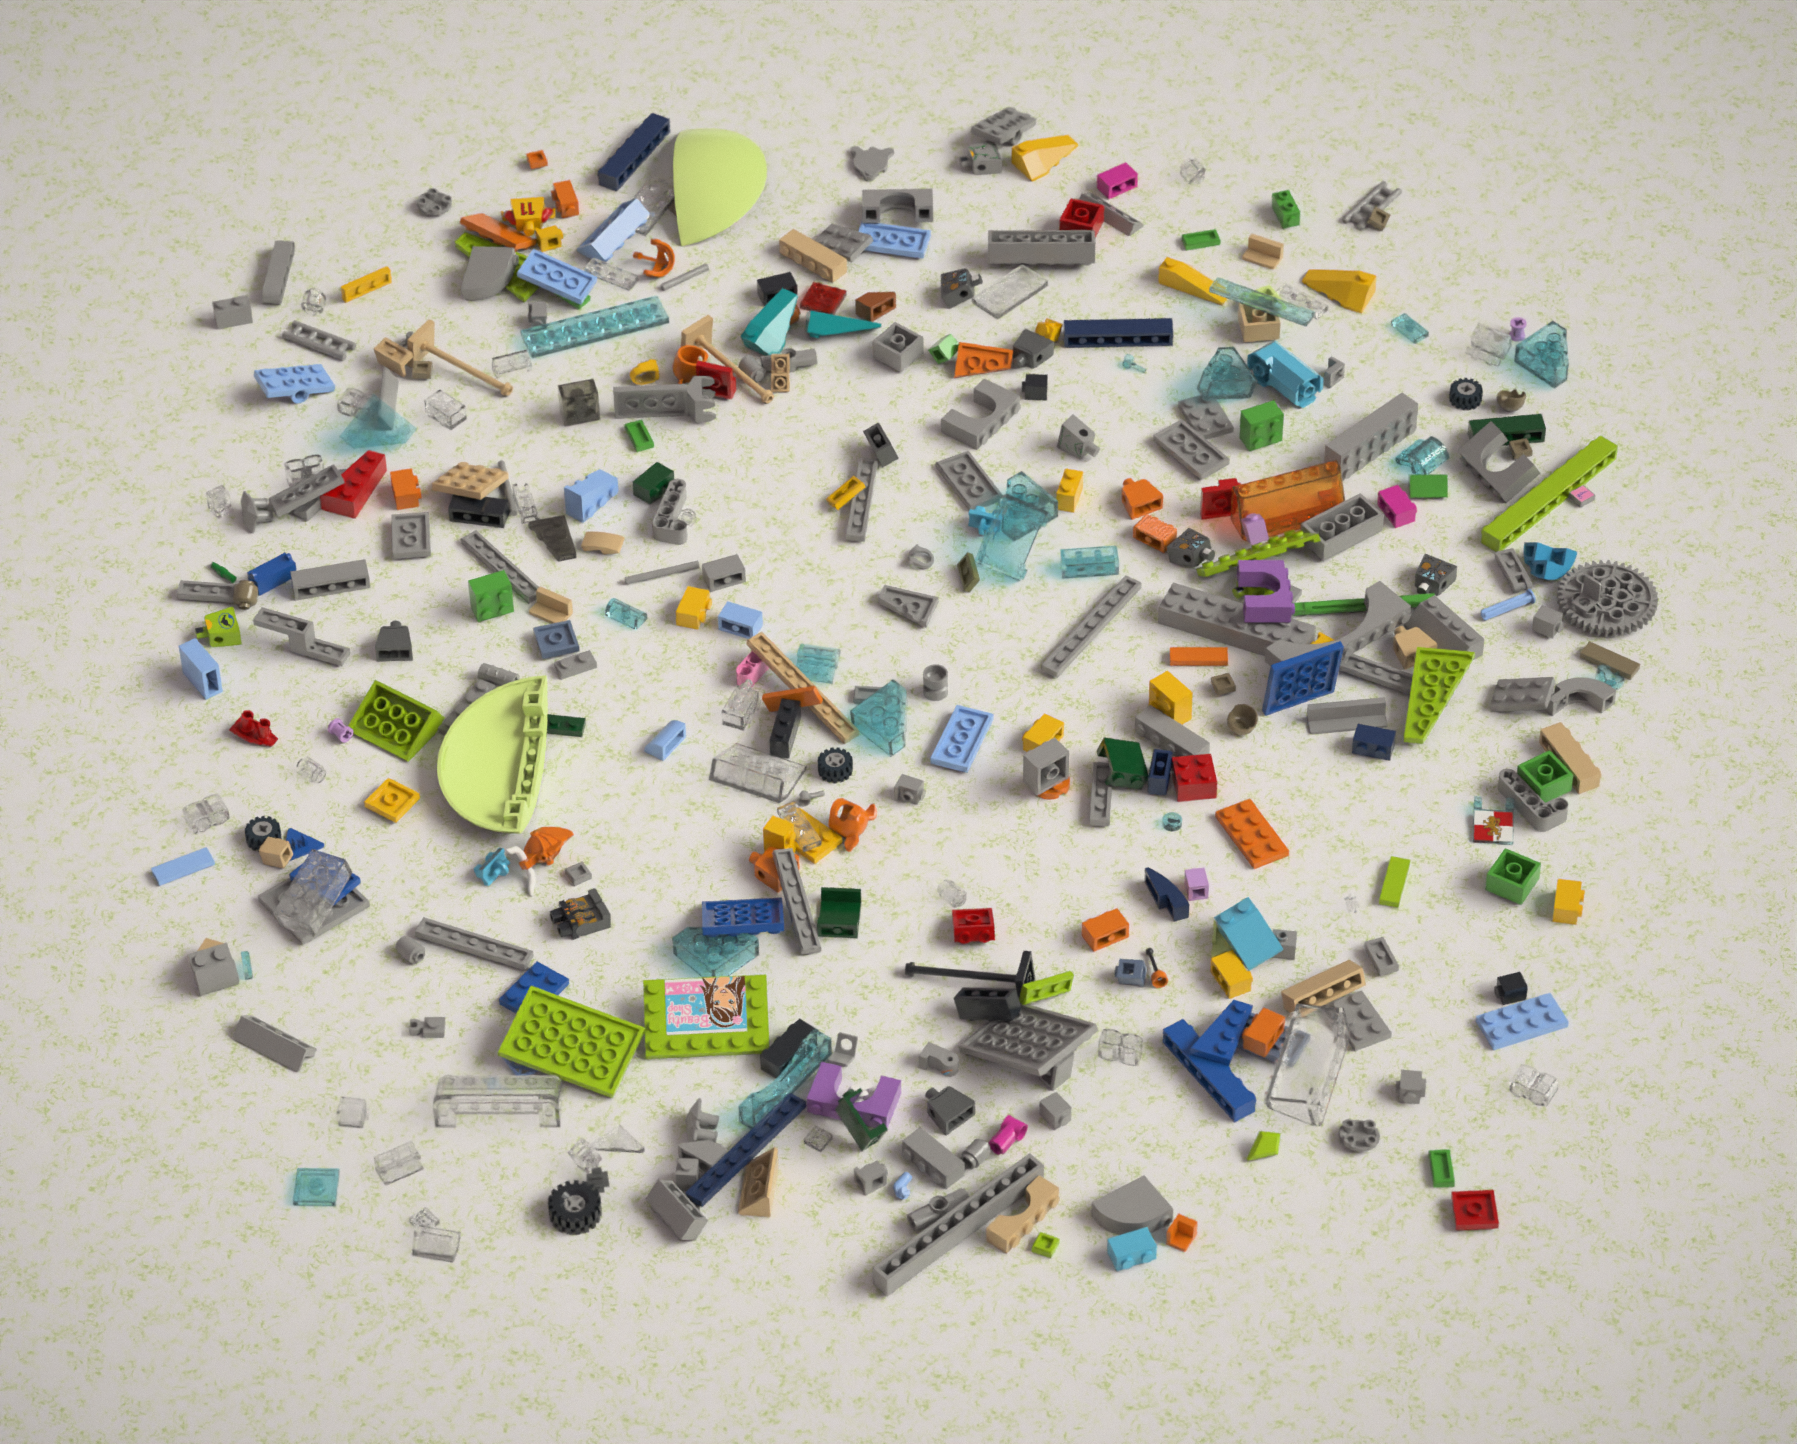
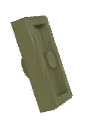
M967 552L958 562L957 566L963 589L970 593L980 581L974 556L972 553Z

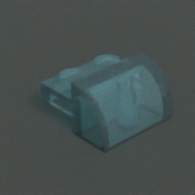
M1433 436L1426 440H1416L1411 446L1395 457L1397 464L1411 467L1413 474H1430L1450 458L1444 444Z
M801 643L797 653L796 667L810 681L833 684L841 651L839 648Z

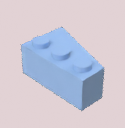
M599 469L587 475L585 480H577L574 483L575 485L571 487L565 486L566 514L584 523L618 493V478Z

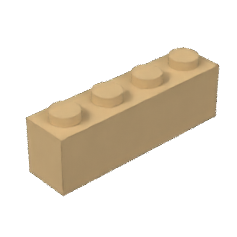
M792 229L779 239V249L782 255L824 279L834 283L847 273L846 258L797 230Z
M1562 722L1542 728L1540 730V745L1546 752L1550 750L1573 774L1572 786L1576 792L1581 794L1598 788L1601 771L1592 763L1590 756L1582 750L1580 743L1572 737L1570 730Z
M1347 960L1281 991L1284 1009L1299 1017L1365 986L1363 968L1353 961Z

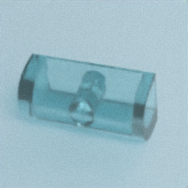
M612 598L605 609L607 617L635 630L648 619L647 613L616 598Z

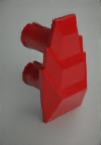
M244 710L229 729L230 732L249 743L272 747L278 740L272 733V730H270V721L266 718H262L259 721L253 719L254 713L250 710Z

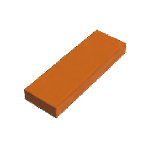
M1170 647V666H1228V647Z
M815 686L765 693L762 696V700L769 712L778 711L782 698L801 701V707L818 705L823 700Z

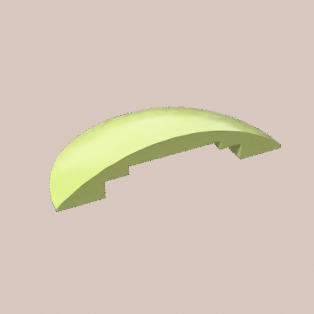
M696 128L679 132L674 147L673 182L681 246L705 240L725 230L743 217L761 195L767 179V164L761 149L748 137L734 131L719 128Z
M546 675L509 682L484 694L457 717L443 739L437 761V775L440 788L449 805L461 817L474 825L495 832L521 834L532 817L540 791L546 750L548 709Z

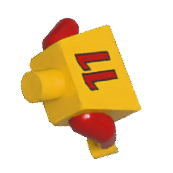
M544 197L510 199L511 209L501 211L502 221H509L512 225H515L517 231H524L526 236L534 235L535 228L542 229L543 223H546L549 218H555L556 208L545 207Z

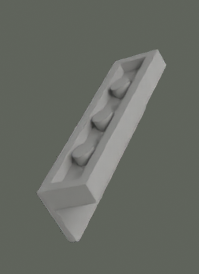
M1385 697L1308 704L1307 721L1310 734L1355 731L1357 724L1386 728L1388 724L1385 716Z
M252 1015L240 1017L233 1035V1039L294 1071H300L305 1057H313L317 1050Z

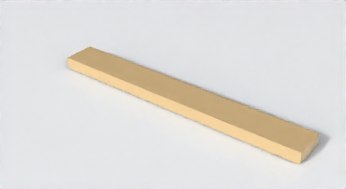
M762 631L747 640L746 645L790 689L815 686ZM816 687L823 699L822 703L807 707L844 744L859 736L860 731Z

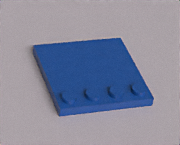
M1341 641L1272 664L1262 706L1264 715L1267 716L1333 693L1344 649Z
M782 897L702 901L703 935L708 937H717L719 934L738 936L740 933L758 935L760 932L778 934L780 931H784Z

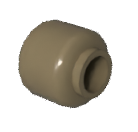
M239 581L234 586L233 602L238 605V608L248 610L256 605L258 587L252 581Z

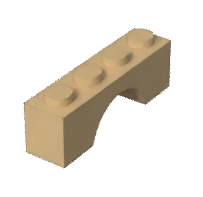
M1038 1176L1026 1188V1203L1029 1207L1019 1215H999L986 1228V1241L1006 1254L1012 1248L1017 1247L1020 1240L1032 1231L1033 1226L1038 1221L1041 1222L1051 1208H1055L1060 1200L1059 1187Z

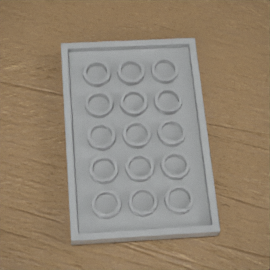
M1020 1003L1022 1010L1014 1020L1008 1022L1004 1020L989 1021L959 1044L958 1047L961 1053L1042 1076L1054 1065L1060 1063L1064 1057L1074 1052L1083 1042L1089 1040L1099 1030L1095 1023Z

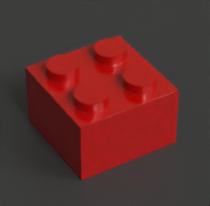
M1070 198L1059 219V230H1095L1096 238L1104 222V205Z
M1211 754L1172 757L1171 774L1177 802L1217 798V778Z

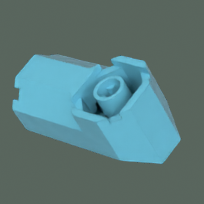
M1276 340L1247 356V367L1249 370H1253V379L1263 388L1270 385L1297 406L1299 405L1304 408L1313 403L1317 398L1315 396L1317 391L1320 393L1323 389V377Z

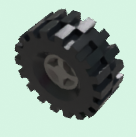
M574 1180L573 1184H570V1181H566L565 1186H562V1184L557 1185V1190L553 1189L548 1197L550 1222H552L554 1228L558 1227L560 1232L563 1233L566 1230L568 1235H571L572 1232L580 1235L582 1230L587 1233L589 1232V1227L594 1229L596 1222L599 1223L601 1220L600 1216H602L599 1191L595 1190L592 1184L588 1187L585 1181L579 1184V1180Z

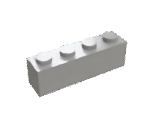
M365 559L290 572L295 601L370 588L369 573Z
M1151 705L1135 717V731L1140 736L1150 740L1154 745H1158L1164 750L1172 751V755L1175 757L1210 754V742Z

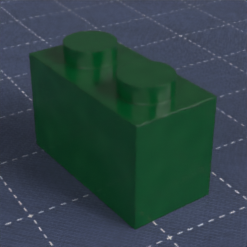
M656 462L633 481V495L651 505L666 492L669 483L674 480V471Z

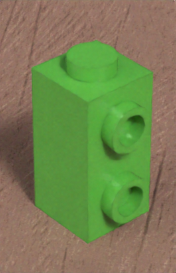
M1285 190L1272 193L1271 207L1282 228L1299 226L1300 210L1290 191Z

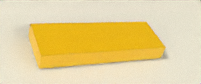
M385 266L342 285V300L347 303L392 283L390 268Z

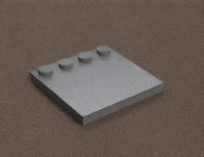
M290 878L258 895L259 902L303 945L370 907L369 900L356 888L332 906L291 881Z

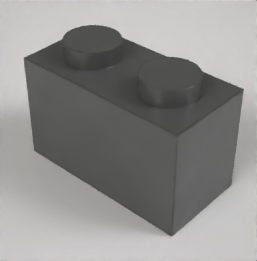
M879 422L863 431L882 467L899 459Z

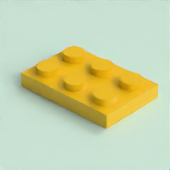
M798 808L784 819L794 823L796 851L814 864L843 843L840 835L801 808Z

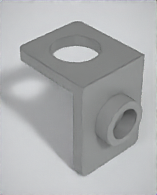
M1586 575L1584 577L1583 592L1572 601V605L1587 613L1600 602L1602 584ZM1587 600L1590 604L1583 606L1579 604V601Z
M839 1032L835 1052L828 1058L827 1062L847 1067L855 1059L858 1037ZM843 1039L850 1040L852 1048L849 1050L844 1049L841 1041Z

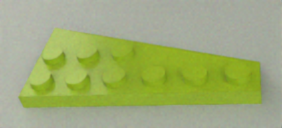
M1289 530L1284 532V536L1270 537L1268 542L1251 545L1252 548L1250 549L1242 548L1236 550L1234 555L1229 556L1227 554L1218 557V561L1204 562L1202 567L1196 569L1198 576L1207 577L1229 570L1230 565L1236 567L1238 560H1262L1286 552L1287 547L1289 549L1300 548L1304 546L1303 542L1310 541L1316 543L1321 540L1319 534L1305 533L1303 530L1296 532L1295 530Z

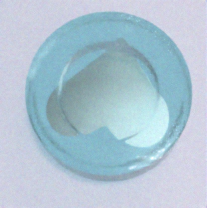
M1174 812L1165 814L1162 819L1163 828L1171 832L1178 831L1182 827V817Z

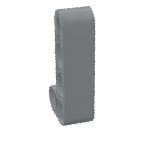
M674 479L669 483L652 520L653 538L657 541L676 545L687 542V524L685 521L678 519L687 499L686 482L682 479Z
M1503 769L1500 771L1498 791L1535 830L1546 832L1566 822L1568 802L1565 799L1555 798L1545 803L1514 770Z

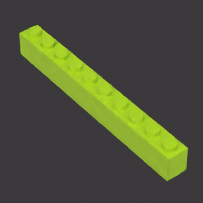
M1601 435L1592 440L1584 449L1579 450L1574 457L1568 459L1564 465L1557 468L1549 477L1544 478L1539 485L1533 487L1529 493L1520 497L1514 505L1509 506L1504 513L1498 515L1489 525H1485L1481 531V543L1495 552L1504 550L1569 498V492L1585 485L1615 461L1618 445Z

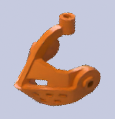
M654 238L650 240V244L657 247V258L645 256L641 252H634L633 258L655 262L652 271L644 269L642 274L647 277H662L673 269L675 256L672 248L667 243Z

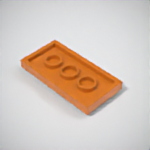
M1251 799L1215 812L1216 819L1253 869L1289 856L1288 848Z

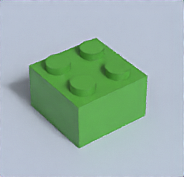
M1274 400L1241 410L1239 438L1249 452L1282 441L1284 413Z
M504 570L468 580L470 606L478 622L514 612L512 585Z
M1550 750L1517 766V774L1545 803L1570 792L1572 789L1573 774Z
M1505 848L1487 873L1485 890L1522 905L1540 878L1541 863Z

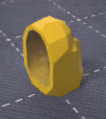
M650 359L649 361L638 363L636 367L631 369L629 373L630 379L638 385L654 383L659 380V369L656 360Z

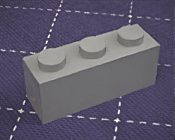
M921 1127L902 1140V1154L904 1158L913 1162L921 1172L928 1174L936 1184H940L945 1189H948L964 1176V1162Z
M658 1179L646 1197V1201L651 1205V1209L663 1218V1222L671 1227L675 1232V1236L681 1240H696L708 1222V1219L672 1180Z

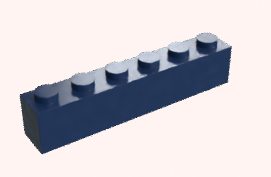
M651 113L645 118L643 123L635 129L634 133L626 139L625 143L617 149L616 153L598 170L599 186L617 192L670 133V119L655 113Z
M1172 318L1064 320V348L1173 346Z

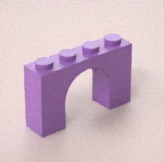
M1238 560L1236 574L1238 587H1263L1275 592L1270 595H1244V621L1291 622V615L1295 614V603H1292L1293 593L1290 591L1291 583L1290 579H1288V568H1285L1284 560Z
M821 1062L807 1096V1112L841 1120L835 1108L841 1099L836 1093L842 1081V1066ZM881 1075L874 1094L865 1101L853 1103V1106L867 1126L876 1128L884 1123L888 1128L902 1093L901 1080Z

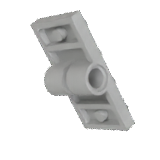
M1007 107L972 126L971 133L998 145L1004 142L1016 145L1020 141L1022 133L1036 125L1037 119L1031 117L1030 114L1016 111L1013 107Z

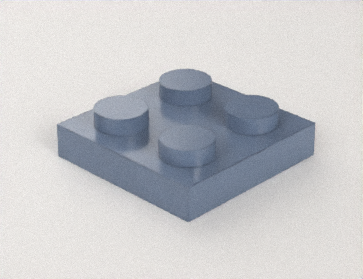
M570 620L533 628L542 659L580 651Z

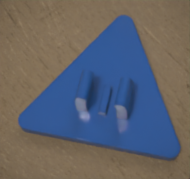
M288 829L286 841H289L293 852L290 861L324 848L323 842L295 829Z

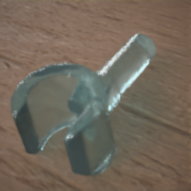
M1125 355L1123 361L1125 369L1132 367L1143 373L1146 372L1145 368L1133 362L1134 357L1132 355Z

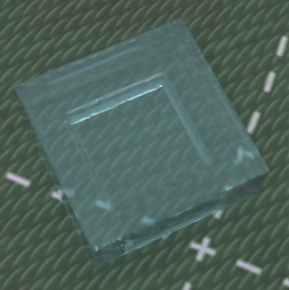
M242 951L245 980L253 978L250 955L248 951Z

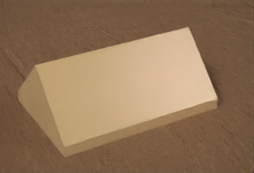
M776 1147L752 1159L746 1165L738 1208L740 1215L771 1217L779 1169L778 1149Z

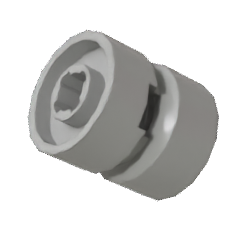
M939 664L929 665L923 671V694L929 700L940 701L948 695V671Z

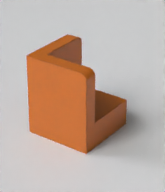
M1178 1213L1167 1230L1166 1244L1186 1252L1197 1235L1198 1221Z

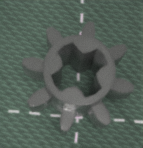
M601 1167L591 1168V1173L586 1174L588 1187L592 1184L599 1193H604V1187H609L608 1172H602Z

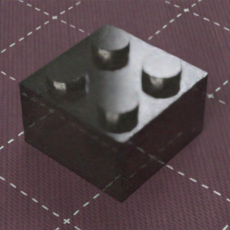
M594 378L558 385L559 409L564 427L600 420L599 395Z

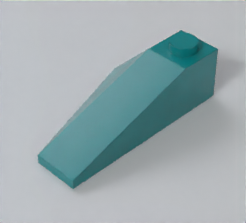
M782 288L749 322L740 337L745 347L764 356L780 354L785 346L786 334L790 328L789 323L795 310L798 295Z
M809 311L806 313L805 333H809V337L820 339V336L880 328L882 324Z

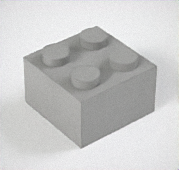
M894 322L872 341L873 358L902 372L924 353V338Z
M1055 737L1023 755V782L1037 796L1069 778V750Z

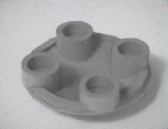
M435 188L428 189L426 193L417 199L419 210L428 215L444 214L449 211L452 205L451 196L439 192Z
M1346 1119L1339 1129L1338 1136L1340 1142L1345 1147L1354 1151H1369L1375 1148L1380 1140L1376 1123L1370 1119L1365 1121Z

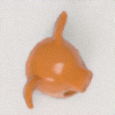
M685 345L676 352L672 368L673 374L679 379L678 384L690 383L692 378L696 376V363L701 356L704 362L708 360L706 351L693 345Z
M844 798L836 799L833 802L828 825L831 830L846 838L844 844L848 852H851L857 846L859 836L865 831L868 821L874 820L877 817V808L873 803L864 810L859 805ZM843 805V810H842L841 816H840V818H838V816H837L838 811H839L840 807Z

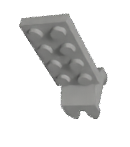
M694 376L688 386L687 384L613 387L615 419L688 416L689 413L696 423L710 422L716 418V414L703 410L715 406V402L710 399L715 396V391L703 389V387L714 384V379L708 376Z

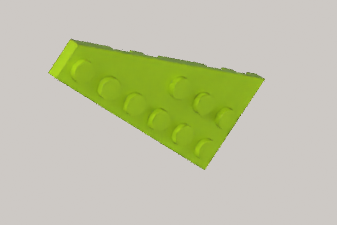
M464 232L455 241V247L468 258H470L473 247H503L467 232ZM515 252L519 257V263L506 288L525 303L540 286L517 277L518 270L528 256Z
M1417 647L1404 742L1424 744L1475 658V652Z

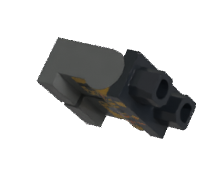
M596 888L588 890V894L582 897L559 901V908L550 911V919L553 924L563 921V923L557 924V930L561 937L571 935L574 940L579 938V936L611 928V914L604 902H602V898Z

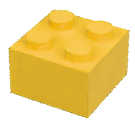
M1168 670L1149 681L1148 706L1155 707L1181 725L1192 719L1193 692Z

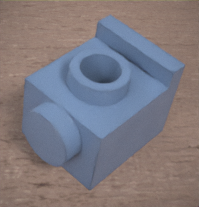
M1119 959V965L1115 967V978L1118 979L1119 984L1140 985V987H1144L1147 973L1144 960Z

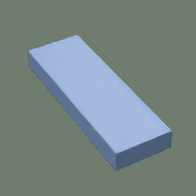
M205 847L151 868V871L158 885L161 886L213 866L215 862L209 850Z

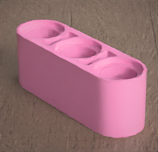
M753 651L736 668L737 686L741 689L753 687L769 669Z

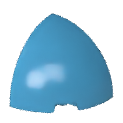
M1524 542V561L1530 566L1532 570L1530 573L1541 579L1555 580L1563 577L1571 569L1577 556L1576 551L1568 548H1552L1539 542Z

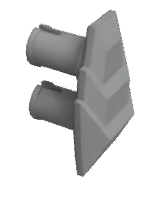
M243 491L240 502L244 518L243 522L251 533H254L257 522H272L273 511H257V509L267 510V498H252L246 491Z
M698 1098L685 1119L688 1142L712 1140L716 1143L718 1132L702 1129L699 1124L716 1129L719 1116L702 1112V1100Z

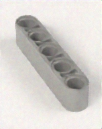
M275 241L262 290L263 304L282 303L295 252L294 241Z

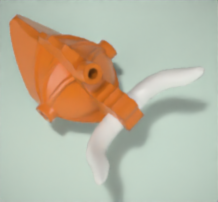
M541 827L530 833L531 837L528 839L524 850L517 846L506 849L508 854L515 853L518 856L521 869H525L528 876V892L530 896H533L536 883L533 865L536 863H546L547 866L553 864V859L560 852L562 845L574 835L571 830L561 827Z

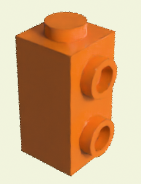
M566 180L553 183L551 196L552 200L556 201L555 207L557 212L561 213L562 218L579 215V202L571 181Z

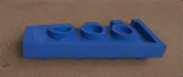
M1233 999L1190 1049V1054L1229 1066L1252 1013L1253 1005Z

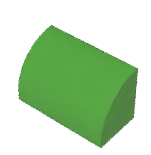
M1447 474L1408 475L1410 498L1448 497Z

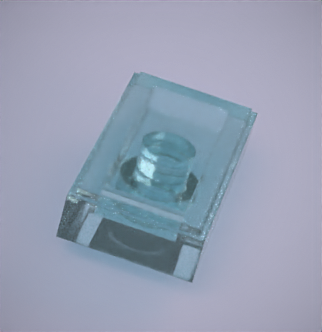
M1406 313L1391 320V325L1414 344L1429 336V331Z

